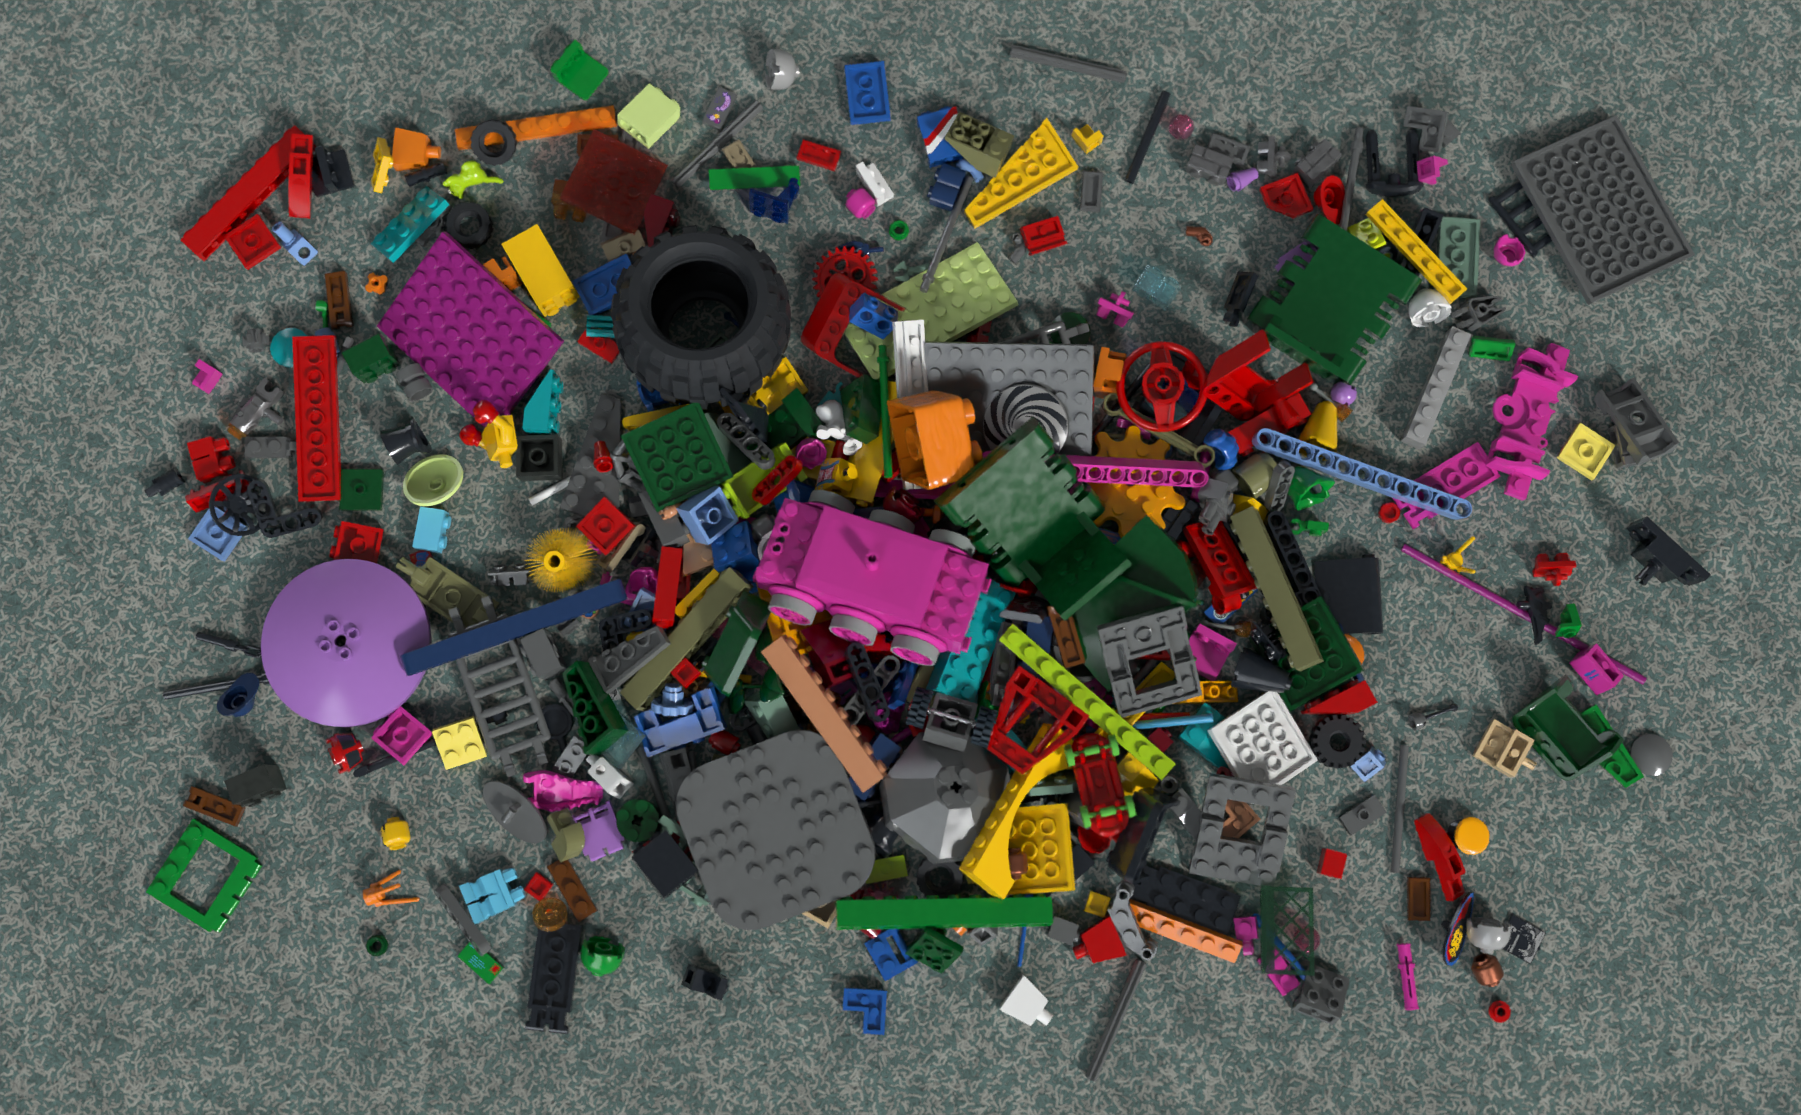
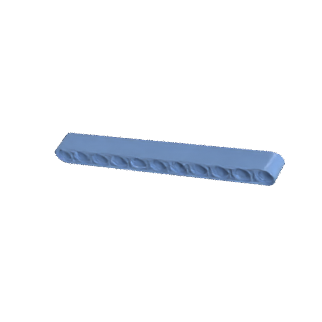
M1264 428L1252 437L1254 447L1259 450L1447 518L1459 520L1468 517L1472 513V505L1465 499L1274 430ZM1260 434H1264L1267 437V444L1261 443L1259 439ZM1280 441H1283L1287 444L1286 451L1280 449ZM1300 448L1306 451V458H1302L1299 455ZM1320 455L1326 458L1325 465L1319 463L1318 458ZM1339 462L1345 465V472H1341L1339 470ZM1359 469L1365 473L1364 480L1358 476ZM1379 476L1385 481L1383 487L1378 484ZM1398 484H1402V485H1403V487H1404V493H1403V494H1401V493L1398 491V489H1397V485H1398ZM1418 491H1421L1423 493V501L1418 499ZM1437 498L1442 499V508L1437 505ZM1457 505H1460L1462 507V515L1457 513Z

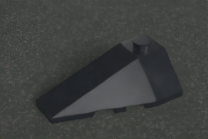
M721 388L719 391L735 417L767 445L769 416L765 410L767 406L760 399L756 401L747 394L735 393L733 390Z

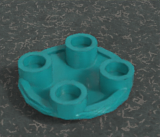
M286 328L279 331L273 337L270 344V352L278 364L286 368L293 367L292 337L307 336L302 330Z

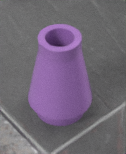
M1254 167L1232 172L1227 177V184L1232 191H1241L1258 178V172Z

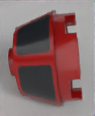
M336 733L325 739L326 743H331L332 747L328 751L333 764H339L340 769L337 770L339 774L346 771L349 773L363 761L361 755L363 747L360 740H355L352 733Z

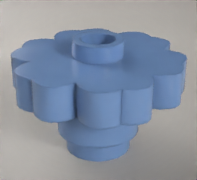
M678 683L665 684L662 696L653 698L651 702V711L657 714L662 713L664 716L688 715L693 713L694 701L691 698H684V690L682 685Z

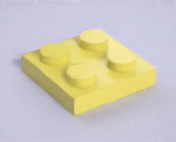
M1579 423L1556 458L1588 479L1593 480L1616 445L1582 423Z
M474 716L432 729L446 770L487 757V752Z

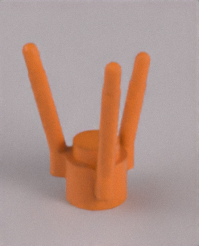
M400 870L376 883L370 884V888L363 890V898L368 906L375 904L376 907L388 904L418 902L420 899L416 897L382 900L385 898L386 892L401 886L399 883L386 888L381 886L401 873Z

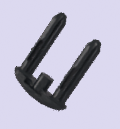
M1374 129L1368 130L1366 134L1368 183L1365 185L1367 191L1380 196L1399 197L1415 194L1423 188L1424 183L1418 181L1417 161H1419L1418 134L1414 129H1410L1406 135L1407 183L1400 182V174L1398 173L1389 174L1388 183L1380 181L1378 135Z

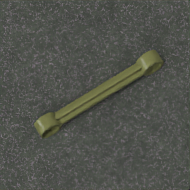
M1115 393L1107 395L1103 402L1104 412L1110 416L1120 415L1131 421L1121 407L1117 411H1111L1107 408L1106 402L1118 399ZM1132 408V410L1144 420L1156 423L1154 420L1148 418L1147 416L1141 414L1140 412ZM1144 429L1190 455L1193 461L1200 462L1197 459L1198 453L1208 451L1211 455V461L1201 463L1204 468L1210 466L1215 459V452L1210 446H1197L1173 431L1155 432Z

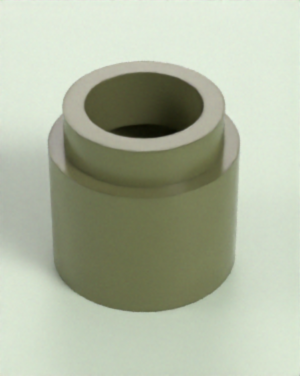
M1263 451L1259 455L1253 454L1231 470V472L1238 479V486L1247 497L1256 499L1268 490L1272 473L1277 463L1269 454Z

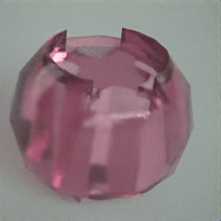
M1176 115L1169 123V132L1176 139H1187L1194 130V122L1187 115Z
M1302 926L1294 933L1293 943L1300 952L1305 954L1312 953L1320 945V936L1313 927ZM1305 934L1311 937V940L1308 941L1309 945L1302 943Z

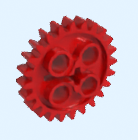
M846 246L843 247V251L835 247L834 254L828 250L829 257L826 258L822 255L821 257L824 262L816 263L820 269L813 270L818 275V277L812 278L814 282L818 283L813 286L814 290H820L816 294L818 298L821 297L829 279L833 275L830 273V270L845 274L854 279L856 272L863 271V278L856 281L871 289L878 288L873 284V282L878 281V278L873 276L878 271L871 269L874 266V262H867L870 257L868 255L862 257L863 251L859 250L856 253L854 247L850 251H848ZM845 261L846 267L843 270H838V263Z

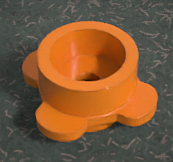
M370 273L368 275V284L365 286L366 291H373L380 295L383 294L388 278L385 275L378 276L375 273Z

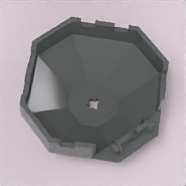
M919 732L879 784L885 826L889 830H894L903 837V841L915 850L918 849L927 856L926 859L933 864L963 861L971 849L974 840L982 830L985 821L993 811L996 802L1004 792L1007 783L1010 781L1008 766L986 748L970 743L972 738L970 736L968 737L964 752L924 741L925 732ZM953 782H956L957 785H961V789L958 790V793H955L954 790L950 789V786L953 785Z

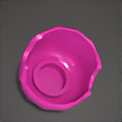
M1505 234L1497 240L1494 246V258L1504 266H1516L1525 256L1524 245L1517 237L1509 238L1508 234Z
M816 438L802 440L797 445L795 457L802 461L804 467L809 469L821 465L826 459L827 454L823 442Z
M652 567L635 569L629 578L631 590L639 592L644 587L656 594L658 571Z

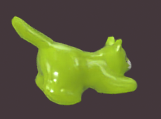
M469 160L461 166L459 174H453L442 184L445 187H449L448 192L463 199V192L467 187L482 183H503L504 180L499 177H488L481 168L480 163Z

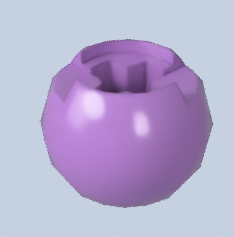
M1339 381L1331 388L1330 395L1333 401L1348 406L1355 401L1357 391L1355 387Z

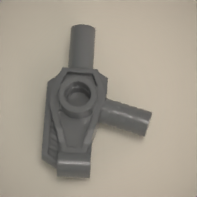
M449 205L415 241L422 247H425L428 241L435 235L439 237L444 232L443 228L446 225L444 218L452 207Z

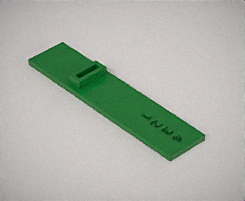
M799 166L708 170L710 190L800 186Z

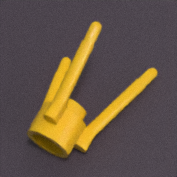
M1475 537L1469 538L1455 552L1444 555L1440 563L1452 570L1456 569L1457 572L1474 574L1476 572L1474 569L1461 566L1463 564L1461 552L1475 540Z

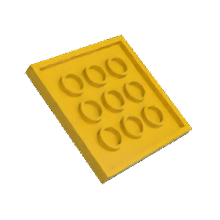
M1068 803L1018 807L1010 830L1008 848H1021V851L1027 854L1028 872L1022 874L1021 879H1015L1007 895L1074 891L1075 879Z

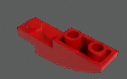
M291 133V152H289V217L311 219L313 135Z
M1426 813L1414 820L1415 828L1426 861H1434L1446 901H1454L1465 894L1460 876L1465 874L1466 871L1457 849L1445 830L1430 813Z

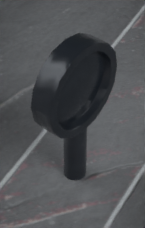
M547 705L542 709L551 735L550 739L557 740L561 753H563L568 746L565 736L571 731L573 725L572 715L562 705Z

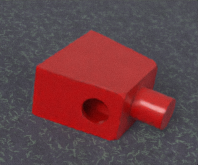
M1106 916L1080 933L1083 943L1072 947L1076 959L1088 955L1092 963L1127 955L1110 916Z

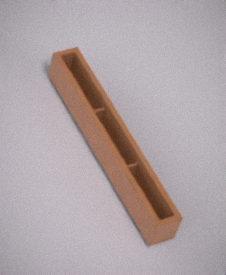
M787 635L781 636L762 650V654L861 791L865 792L887 775L885 772L887 770L886 766L880 759L877 760L874 757L871 745L868 742L864 743L861 739L860 730L856 725H851L847 719L848 714L842 707L837 706L834 701L835 696L829 689L826 690L824 688L820 675L816 671L813 672L811 670L807 657L804 654L800 655L793 638L787 637Z

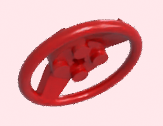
M1168 341L1151 342L1137 348L1125 359L1121 379L1116 381L1118 402L1126 416L1136 425L1155 432L1174 431L1192 422L1204 407L1207 397L1203 394L1202 387L1207 379V374L1199 358L1188 348ZM1169 350L1186 357L1195 367L1200 381V392L1195 406L1186 416L1173 422L1175 402L1178 401L1184 390L1185 381L1182 372L1173 366ZM1150 351V368L1143 376L1141 388L1146 400L1153 405L1156 423L1144 420L1132 410L1127 402L1124 390L1125 378L1130 366L1137 358ZM1162 379L1165 380V383L1168 382L1169 384L1165 389H1160L1157 386Z

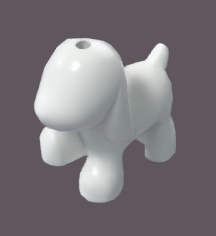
M828 400L822 405L817 406V416L822 422L826 423L825 426L819 425L817 427V437L827 439L829 436L844 440L843 453L849 456L854 455L862 447V442L846 435L841 404L836 400Z

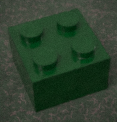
M380 334L342 352L352 374L363 383L375 382L378 376L384 373H392L397 369V366L401 365L390 343Z

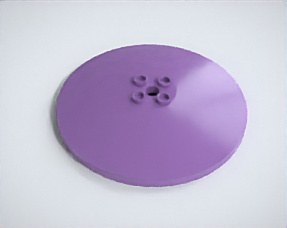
M340 559L324 562L295 577L274 600L265 619L262 631L261 657L267 679L277 696L285 705L300 716L322 725L334 727L365 725L377 721L398 709L416 690L425 671L406 676L400 656L431 645V627L426 609L420 597L408 582L395 572L379 564L359 559ZM344 635L346 643L344 646L339 647L336 640L339 636Z

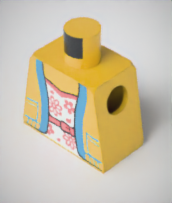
M842 458L825 459L820 467L815 490H825L842 497L851 491L853 479L858 475L856 466Z

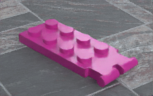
M1479 442L1414 481L1464 499L1501 476L1497 470L1485 466L1488 456ZM1418 491L1417 497L1423 501L1424 495L1421 491ZM1393 498L1400 510L1404 507H1407L1409 510L1403 515L1412 529L1420 526L1418 521L1428 517L1430 520L1438 515ZM1437 498V505L1440 508L1443 507V501Z

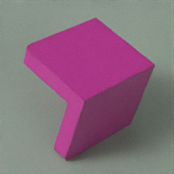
M1433 155L1417 161L1418 181L1431 185L1436 184V178L1440 177L1439 167L1447 165L1448 160Z
M199 359L195 366L200 369V372L192 384L210 394L223 374Z

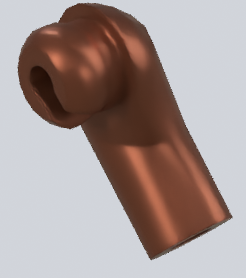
M1186 226L1185 236L1196 237L1206 247L1212 244L1213 237L1205 227Z

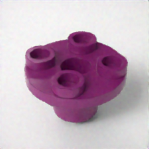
M890 691L883 693L887 705L892 693ZM879 699L877 701H874L872 705H876V703H879ZM905 703L896 709L889 708V717L883 722H873L869 718L867 711L866 716L875 724L876 729L880 733H896L900 727L899 722L905 709ZM877 708V711L874 712L875 716L879 715L881 718L883 710H878Z

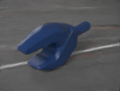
M849 241L839 246L840 250H843L844 246L849 250L854 247L856 253L862 250V257L865 255L870 257V253L884 252V247L870 248L868 243L861 241Z

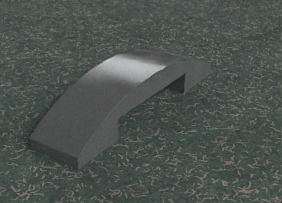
M1008 622L1001 623L991 666L990 703L997 707H1000L1003 701L1007 682L1014 674L1016 654L999 640L1012 623ZM1014 624L1022 631V625Z

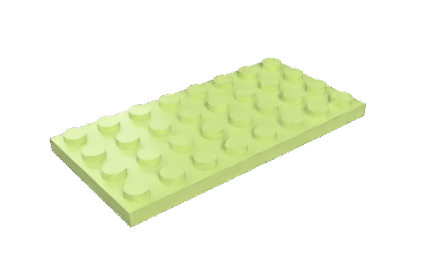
M978 242L940 262L934 274L935 280L930 284L927 293L920 291L923 274L927 272L925 270L909 279V281H905L882 294L906 308L905 312L894 308L898 311V321L924 320L925 342H952L1018 306V301ZM850 322L844 334L871 378L880 381L879 363H877L879 345L887 346V356L889 357V363H887L888 377L894 374L893 330L883 340Z

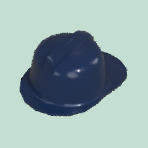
M253 673L241 675L220 696L217 702L218 712L224 716L233 715L235 717L248 714L254 707L255 694L259 688L257 675Z

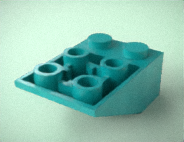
M553 369L549 370L524 408L522 429L528 435H555L559 433L560 423L557 421V413H561L562 404L559 401V393H563V381H561Z

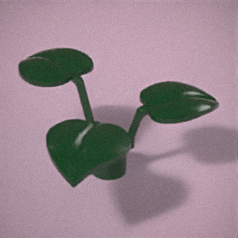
M768 625L762 630L755 644V657L771 668L766 671L762 684L743 685L742 679L737 680L727 700L731 714H737L742 709L745 701L744 690L747 688H760V700L765 703L784 694L783 689L788 690L761 652L772 644Z

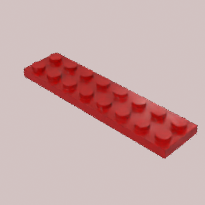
M336 336L292 337L298 502L341 500V455Z

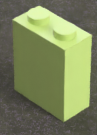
M649 83L618 113V126L649 149L680 118V106L675 100L665 96L659 88Z

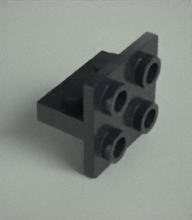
M323 146L316 147L317 156L312 158V187L315 196L321 197L355 187L346 151L341 149L328 152Z

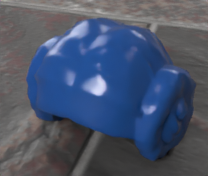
M1214 429L1207 433L1204 443L1215 452L1216 469L1228 470L1234 467L1237 463L1236 456L1239 451L1235 437L1222 429Z

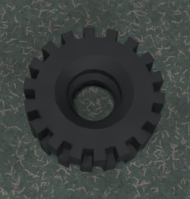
M1332 715L1318 721L1317 725L1312 728L1311 731L1313 732L1309 737L1311 740L1309 746L1318 758V762L1325 764L1326 767L1344 768L1352 766L1356 761L1360 760L1361 753L1365 752L1363 746L1366 744V739H1363V735H1365L1364 730H1360L1361 725L1355 723L1353 718H1347L1345 715ZM1335 733L1342 734L1345 737L1346 744L1341 750L1334 749L1330 744V738Z

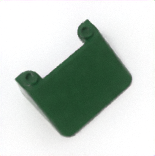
M1566 674L1518 711L1512 721L1518 731L1534 739L1532 747L1561 779L1571 781L1614 755L1624 739L1618 732L1612 729L1604 730L1599 734L1567 698L1573 691L1574 684Z

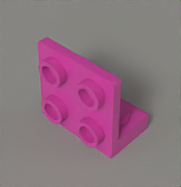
M1200 623L1195 627L1189 639L1192 653L1197 658L1195 662L1197 673L1210 681H1215L1229 653L1233 652L1237 643Z

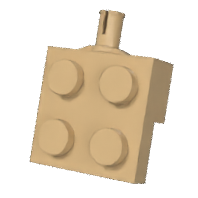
M1495 719L1491 720L1472 755L1508 777H1515L1521 764L1531 770L1537 764L1526 757L1534 739L1516 729L1513 730Z

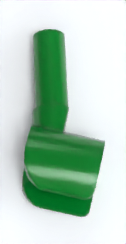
M317 300L315 309L322 312L323 328H328V302Z

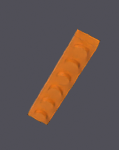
M1129 899L1139 927L1235 963L1243 946L1242 941Z

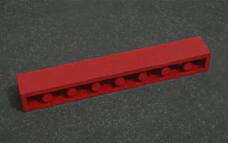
M295 125L286 130L283 137L277 143L272 144L269 151L263 157L257 159L255 165L245 172L241 179L234 186H231L220 200H217L212 205V208L202 215L191 229L184 233L180 241L201 260L205 261L226 240L224 235L241 225L289 177L291 133L304 134ZM313 143V151H314L317 146Z

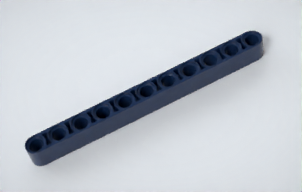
M617 579L405 653L400 658L406 676H411L534 633L542 628L545 629L611 606L628 598L621 579Z

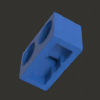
M863 293L850 307L849 322L883 340L893 330L892 322L898 321L897 310L866 293Z

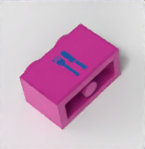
M1597 643L1579 651L1569 662L1595 695L1614 688L1624 677Z

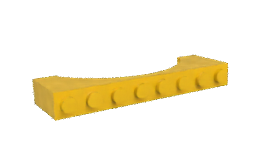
M1042 724L1027 751L1031 753L1051 728V724ZM1061 729L1051 740L1048 746L1063 733ZM1070 739L1064 745H1072L1074 741ZM1064 745L1024 774L1019 773L1017 770L1015 771L959 867L963 873L990 895L1005 899L1015 881L1011 877L1009 868L1008 844L1012 822L1020 803L1031 788L1046 776L1064 769L1073 770V766H1068Z

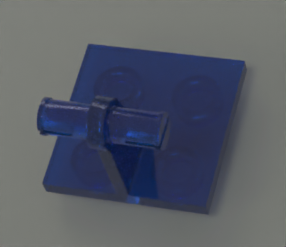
M791 178L789 185L777 197L750 188V212L757 217H766L776 223L788 224L793 200L797 199L800 189L798 180Z

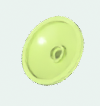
M441 454L424 458L416 463L406 474L403 481V492L410 502L419 506H431L442 503L449 499L460 487L463 480V468L457 459L449 455Z

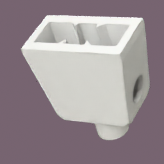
M589 755L585 762L591 767L588 773L608 794L620 799L634 784L607 758L603 756L599 758L597 755Z
M1023 974L999 1007L1002 1012L1030 1026L1036 1019L1047 1025L1053 1017V1014L1044 1008L1048 1003L1047 998Z

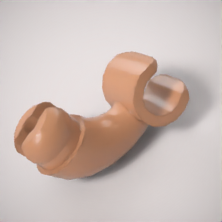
M685 499L665 507L659 511V515L664 514L661 517L663 520L672 518L678 513L676 508L687 500Z

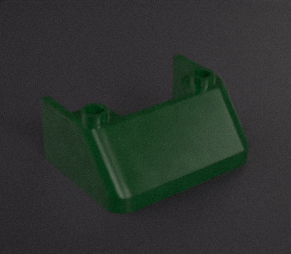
M745 590L736 606H730L726 614L729 620L712 655H707L702 663V667H705L703 672L722 694L728 697L771 613L768 609L769 602Z

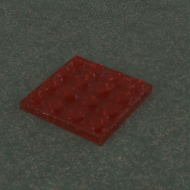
M594 129L560 196V200L635 236L644 217V210L650 195L655 194L668 165Z

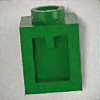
M1575 603L1566 604L1560 615L1562 624H1559L1555 635L1556 637L1571 638L1579 632L1582 624Z

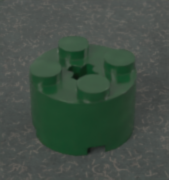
M634 799L626 802L619 809L616 815V825L619 833L625 839L632 842H645L650 840L660 830L661 823L659 821L662 816L658 807L652 802ZM636 816L643 817L644 820L641 821V826L635 824Z

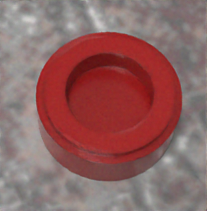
M1387 502L1380 506L1378 516L1384 523H1393L1399 518L1400 509L1395 503Z

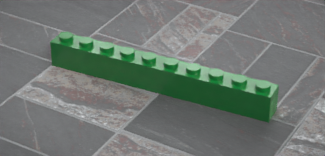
M1024 894L1011 895L1012 898L1005 899L990 895V898H982V895H969V898H961L960 895H949L948 899H939L938 895L926 896V899H918V896H905V899H896V896H885L883 900H875L873 896L862 897V900H853V897H843L835 903L836 930L925 929L926 927H1048L1053 924L1052 897H1046L1045 894H1033V897H1024Z

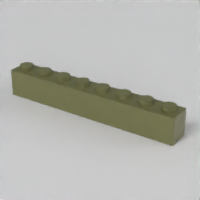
M1251 506L1230 516L1233 522L1230 523V527L1235 535L1238 534L1240 542H1238L1239 548L1243 554L1246 553L1248 557L1246 564L1250 572L1254 571L1257 578L1254 580L1255 585L1264 594L1265 598L1262 599L1264 606L1267 610H1271L1273 615L1270 618L1274 628L1280 631V643L1284 649L1287 648L1290 656H1287L1289 664L1292 668L1295 667L1296 670L1302 671L1323 662L1324 660L1258 509Z
M729 567L722 571L718 581L714 585L709 586L705 591L704 597L693 604L690 613L680 619L677 628L667 634L671 644L638 670L633 678L626 681L620 694L636 710L646 711L651 705L653 698H657L665 689V684L670 683L674 679L670 672L684 658L690 660L727 618L726 614L730 606H736L743 591L750 592L754 586L734 568Z

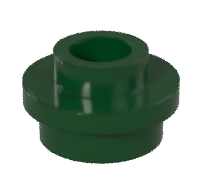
M373 935L368 939L366 949L372 956H381L388 949V941L382 935ZM377 941L381 943L379 950L374 947Z

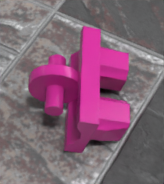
M1122 291L1120 296L1114 293L1110 296V299L1116 301V304L1101 297L1098 302L1100 305L1096 315L1107 319L1110 311L1113 310L1118 313L1114 324L1123 328L1128 320L1132 319L1134 313L1120 306V304L1128 307L1131 302L1124 298L1126 292Z

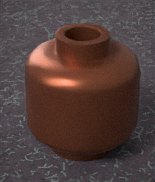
M1008 848L1011 877L1013 880L1021 879V875L1028 872L1027 854L1021 851V848Z
M1488 953L1479 954L1473 959L1471 970L1477 982L1483 986H1497L1504 975L1498 959Z

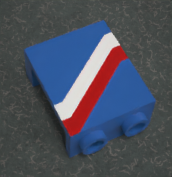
M946 106L933 113L924 112L917 117V126L920 127L930 168L942 165L943 163L947 164L964 159L944 139L958 115L956 106L952 108Z

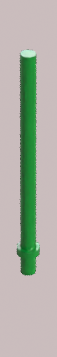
M879 345L877 363H879L884 478H892L890 417L887 407V401L889 400L887 363H889V357L887 356V346Z

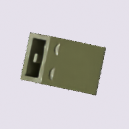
M959 112L944 139L976 170L996 178L1009 154L1014 135Z

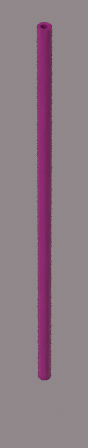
M1407 544L1402 546L1400 551L1531 623V618L1526 610L1518 609L1510 601ZM1551 624L1545 625L1544 630L1556 637L1555 632L1557 628ZM1557 637L1579 650L1589 647V645L1575 637ZM1609 657L1622 674L1642 685L1645 683L1647 677Z

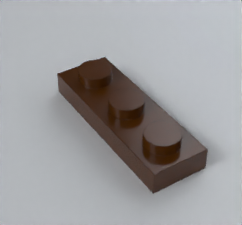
M1052 605L1046 606L1064 668L1085 663L1073 617L1070 616L1064 621Z
M569 859L563 862L557 860L547 866L578 922L598 911Z

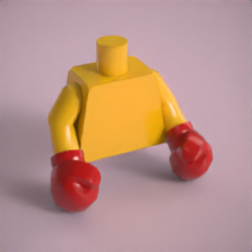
M481 400L474 406L473 413L477 423L488 422L483 433L478 431L473 424H468L461 429L459 437L466 445L480 446L485 449L489 460L499 461L501 468L511 467L513 465L511 457L518 446L513 416H500L491 402Z

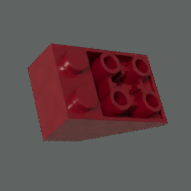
M653 194L650 195L644 210L648 247L654 245V237L666 231L670 232L672 236L674 227L677 228L680 223V216L674 201Z
M832 619L799 631L815 671L823 680L822 685L825 689L853 679L844 654L845 648L853 642L842 639L829 630ZM853 648V651L850 653L852 656L855 655L857 657L859 650ZM863 659L860 661L858 660L854 664L856 666L857 664L862 663L864 661ZM859 667L858 675L860 676L868 670L865 667Z

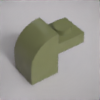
M568 808L549 814L547 820L556 835L551 845L560 862L579 856L585 846V835L581 823H575Z

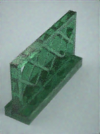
M1260 886L1261 974L1315 976L1313 888ZM1274 891L1283 892L1289 898L1281 907L1274 901ZM1299 892H1308V902L1302 907L1293 897ZM1290 900L1300 909L1292 918L1282 909ZM1274 905L1278 908V910L1275 913ZM1279 911L1289 919L1282 928L1274 922V916ZM1301 912L1309 918V924L1303 929L1294 921ZM1291 922L1300 930L1293 939L1283 931ZM1274 926L1279 930L1275 935ZM1308 927H1309V935L1305 932V930H1306ZM1279 933L1289 941L1282 950L1274 943V938ZM1302 933L1309 939V946L1304 951L1294 942ZM1291 944L1301 953L1293 962L1283 953ZM1308 949H1309V957L1305 954V952H1306ZM1282 955L1290 965L1284 970H1275V959ZM1302 955L1309 961V971H1301L1294 964ZM1291 966H1293L1295 970H1288V969H1289Z

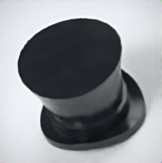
M410 416V422L405 423L403 426L380 431L381 439L397 465L416 452L427 454L432 450L429 441L413 416Z

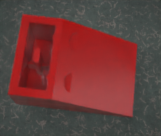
M1358 679L1342 685L1341 691L1338 688L1324 694V700L1321 701L1319 698L1305 704L1304 707L1306 709L1301 711V714L1351 715L1359 713L1378 702L1366 680L1359 682Z

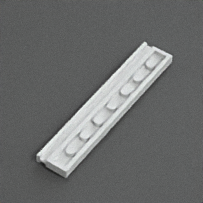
M924 320L892 322L897 398L928 392ZM902 479L903 489L905 490L922 488Z

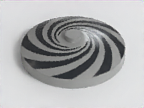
M1017 384L1001 391L991 401L984 416V436L991 451L1034 416L1053 439V447L1055 448L1053 454H1058L1065 443L1068 432V418L1060 400L1049 390L1034 384Z

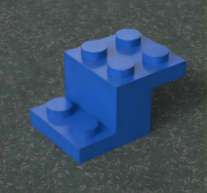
M746 520L732 526L713 541L711 546L714 568L719 574L729 567L738 570L754 586L749 592L752 594L758 591L756 582H753V576L761 561L758 555V545L753 541L751 524Z

